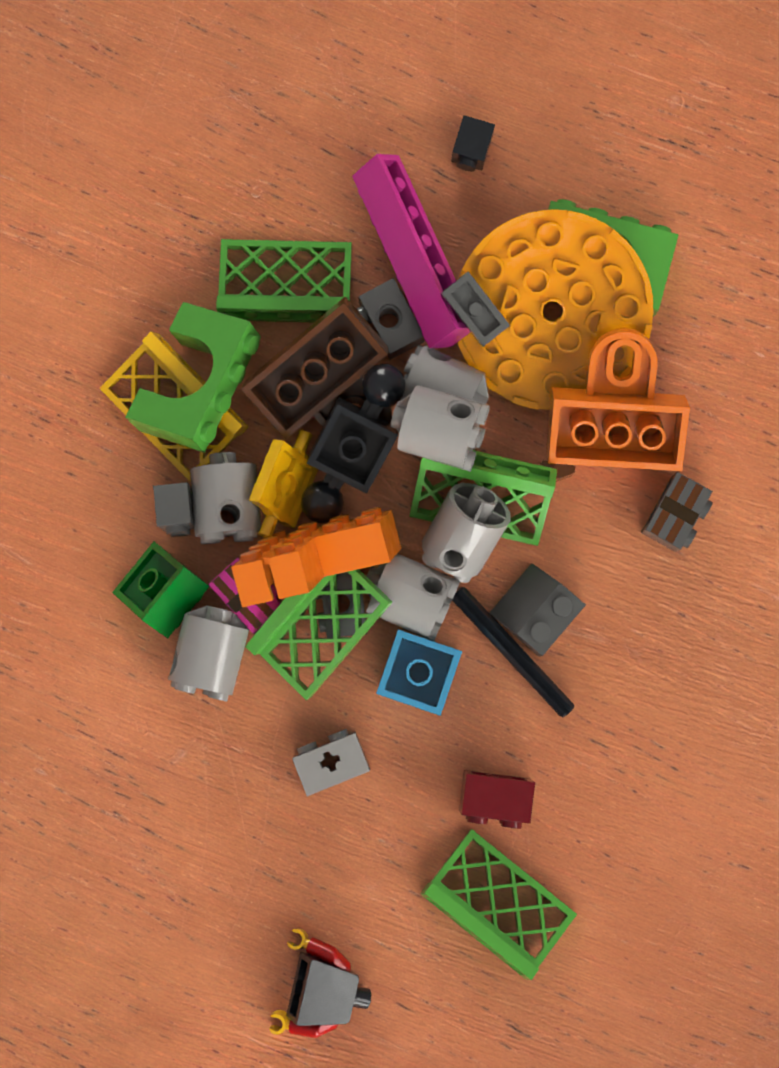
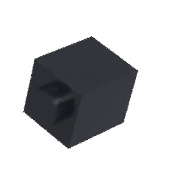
M464 115L453 148L451 162L457 163L456 166L465 171L473 172L475 169L482 171L493 137L495 124Z

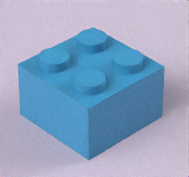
M398 629L376 694L441 716L462 651Z

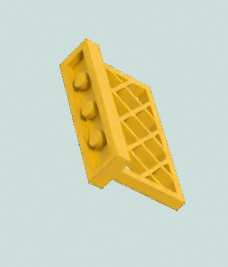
M150 331L142 340L143 344L99 389L126 415L129 407L124 402H131L132 404L138 390V379H154V393L160 394V379H172L177 384V398L183 397V391L188 396L195 393L206 381L160 334ZM145 353L154 360V375H138V360ZM160 367L167 375H160ZM131 369V375H125ZM120 379H131V398H120L111 388ZM231 407L223 414L218 425L226 434V437L218 445H208L207 449L213 450L206 457L205 453L200 451V463L196 467L209 465L210 454L221 453L237 436H241L249 428ZM142 432L191 482L190 470L183 464V449L192 448L180 444L165 445L159 437ZM170 449H177V456Z

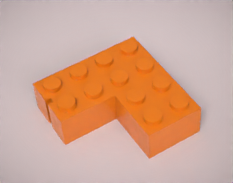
M375 507L362 511L361 516L350 519L348 514L340 515L329 519L330 523L323 526H318L317 522H310L298 526L297 531L286 534L285 529L274 531L272 536L258 540L257 545L249 547L250 551L241 554V559L231 566L242 608L273 601L274 597L270 587L273 583H275L278 598L283 599L309 593L326 576L391 562L402 548L392 510L382 512L381 507Z

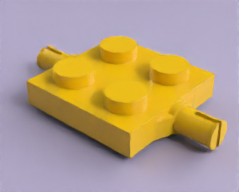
M299 430L293 447L285 441L273 439L265 456V461L249 498V501L259 507L265 515L258 532L264 538L273 535L277 522L291 528H295L302 511L301 498L303 492L313 483L318 471L317 468L307 464L308 456L305 452L313 436L307 431Z

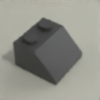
M531 563L489 614L540 657L546 653L586 604L560 582Z

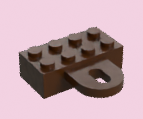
M344 297L246 379L241 390L278 432L287 439L313 416L324 426L338 397L362 406L366 399L362 389L363 378L369 369L388 355V346L351 302ZM391 406L384 407L379 415V418L389 423L392 420Z

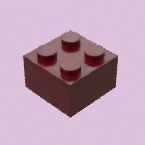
M464 770L459 811L461 815L466 816L465 819L470 823L487 824L488 819L499 820L502 827L521 829L522 823H531L535 782L530 778Z

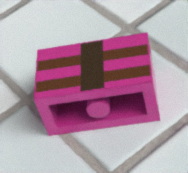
M237 557L208 585L253 634H256L283 599L278 598L277 590L272 584L270 587L274 597L273 601L242 608L231 566L240 560Z

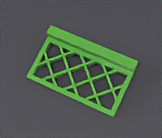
M221 239L217 312L247 321L314 323L344 297L350 301L352 242ZM228 249L243 250L249 257L235 267L228 260ZM266 250H274L281 257L270 268L258 258ZM298 251H307L314 259L301 269L291 257ZM331 252H345L344 262L335 270L324 260ZM254 261L264 273L251 283L241 272ZM287 262L297 274L284 284L274 272ZM319 263L329 275L317 285L307 273ZM227 267L232 271V272H230L228 275H227ZM343 270L344 279L339 275ZM236 276L247 286L240 294H226V285ZM270 277L280 288L272 295H263L257 287ZM303 278L313 289L305 296H296L289 288ZM333 279H336L344 287L343 297H329L322 289Z
M475 450L473 452H476V457L471 472L422 458L409 517L432 522L444 501L438 491L448 486L453 487L458 484V481L466 478L474 480L478 486L488 489L495 486L507 488L511 494L501 500L506 505L516 500L523 509V512L511 517V521L501 538L538 546L549 504L555 490L557 469ZM426 470L441 473L445 480L433 486L425 476ZM532 493L544 496L542 503L530 508L523 499V496ZM430 495L439 505V507L433 510L418 507L419 501ZM529 518L535 526L534 534L520 531L516 523Z
M359 569L348 571L352 576L353 589L337 590V574L324 577L309 593L285 598L245 646L254 656L260 654L305 700L310 699L392 604V601ZM359 583H360L365 589H360ZM330 584V590H325V588ZM370 593L380 604L373 613H361L360 594ZM338 594H353L354 613L339 614ZM319 595L331 596L332 614H317L316 599ZM339 618H355V634L352 637L340 636ZM362 618H367V620L362 624ZM299 619H310L311 638H296V623ZM317 619H332V638H318ZM334 642L335 657L332 661H320L319 643ZM341 642H347L341 649ZM290 643L291 662H281L272 653L278 644ZM297 643H312L313 662H298ZM326 666V668L321 672V667ZM299 667H313L314 682L309 687L299 679Z
M472 829L460 842L431 882L420 893L527 980L533 979L539 970L540 964L577 915V913ZM472 840L483 848L484 862L466 864L465 849ZM489 854H491V855H492L494 858H496L498 861H491V862H490V861H489ZM460 856L461 865L453 866ZM503 864L507 867L511 884L493 886L490 865ZM485 866L487 886L469 889L467 868ZM462 869L464 889L451 891L440 882L449 870ZM515 875L524 882L516 883ZM529 885L535 890L537 905L519 907L517 886ZM511 887L514 908L496 910L493 889ZM488 890L490 911L477 912L471 907L470 892ZM465 893L466 902L456 894ZM541 896H543L550 903L542 904ZM556 907L566 916L558 927L545 928L543 908ZM538 909L540 929L522 931L520 911ZM514 912L517 932L503 933L498 929L496 914ZM491 914L492 923L482 915ZM554 931L550 938L547 940L546 932ZM541 933L542 949L534 958L524 949L523 935ZM518 936V944L509 937Z

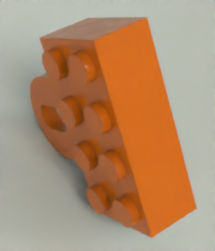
M627 328L615 329L605 333L595 342L590 351L586 389L552 387L546 444L548 463L682 471L690 406L685 395L655 393L658 360L652 343L645 335ZM628 345L634 350L632 369L627 376L618 377L613 373L614 354L618 347Z

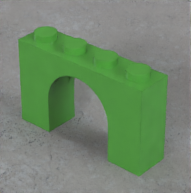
M559 199L557 202L551 201L548 210H570L594 217L606 223L627 240L639 256L648 274L653 294L654 317L660 308L679 234L671 233V229L663 225H653L652 227L639 224L640 221L633 217L622 216L620 219L608 216V212L599 208H589V210L577 208L576 204L569 200Z
M183 302L169 331L182 346L209 353L213 356L211 374L198 391L182 398H170L139 388L125 418L141 432L205 453L209 443L216 436L217 427L223 414L228 411L231 405V398L238 384L244 379L245 369L252 355L258 350L261 336L250 321Z

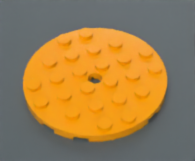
M551 209L517 216L501 224L483 238L472 251L460 272L459 277L466 272L471 274L510 326L484 347L479 344L470 332L458 341L459 348L468 365L486 373V383L490 390L520 406L536 410H550L552 387L586 389L590 351L595 342L605 333L615 329L627 328L636 330L648 339L650 338L653 320V294L649 277L642 261L627 240L616 230L586 214L570 210ZM554 301L562 306V314L558 319L549 320L544 316L543 308L548 302ZM628 345L618 347L614 354L613 373L618 377L627 376L632 369L634 350Z

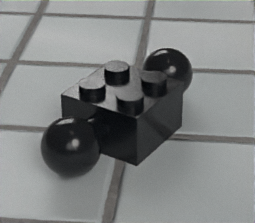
M379 364L367 371L362 382V389L366 399L361 408L338 397L307 459V464L326 473L322 481L310 484L303 492L301 506L304 514L310 520L317 523H328L329 519L340 515L344 505L343 495L340 491L343 483L366 494L368 493L398 437L397 429L391 427V423L379 418L384 407L395 405L404 395L405 379L396 367L389 364Z

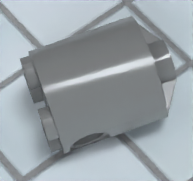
M418 345L405 366V392L400 401L411 394L417 385L482 404H486L489 399L485 372L433 348H429L427 345L424 347Z
M417 385L411 394L397 402L393 412L391 427L396 428L399 433L397 449L398 451L471 472L476 457V452H473V449H480L485 435V429L480 428V424L485 425L490 406Z
M234 452L210 454L209 465L190 469L195 536L200 537L201 544L220 543L224 537L233 536L234 542L253 541L261 528L260 508L249 501L253 486L258 478L257 465L253 463H237L236 453ZM220 511L230 512L233 515L234 523H225L221 519Z
M470 483L454 485L448 492L422 540L423 562L429 567L439 568L445 573L453 575L456 580L462 583H468L472 577L477 576L481 572L511 521L510 511L506 504L492 490Z
M398 553L389 563L371 566L367 577L392 601V604L380 616L381 619L428 640H435L460 581ZM368 593L371 600L366 612L373 613L380 603Z
M207 605L184 614L173 664L168 676V680H171V687L195 694L196 688L203 689L202 694L208 695L210 698L228 701L229 695H233L249 629L234 612Z

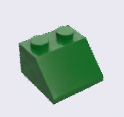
M153 541L112 593L142 621L168 639L182 623L184 614L191 611L210 586Z

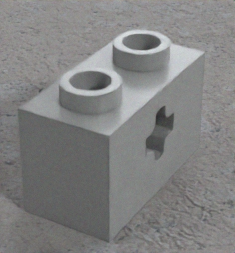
M347 729L328 736L330 743L318 747L315 741L297 748L299 755L293 757L292 760L307 796L370 771L356 732L348 734ZM325 752H330L332 756H339L340 760L335 764L336 769L331 770L329 765L322 766L321 761L326 758Z

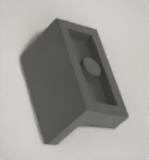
M469 272L464 273L458 280L440 293L482 347L510 326Z

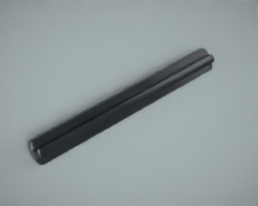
M465 587L460 588L455 593L452 601L561 717L567 716L575 707L570 699Z

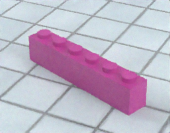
M376 154L352 175L358 188V193L363 199L370 215V220L381 239L383 249L394 268L396 278L407 297L409 307L421 328L424 340L429 348L452 347L470 333L469 329L440 294L453 284L456 279L399 155Z

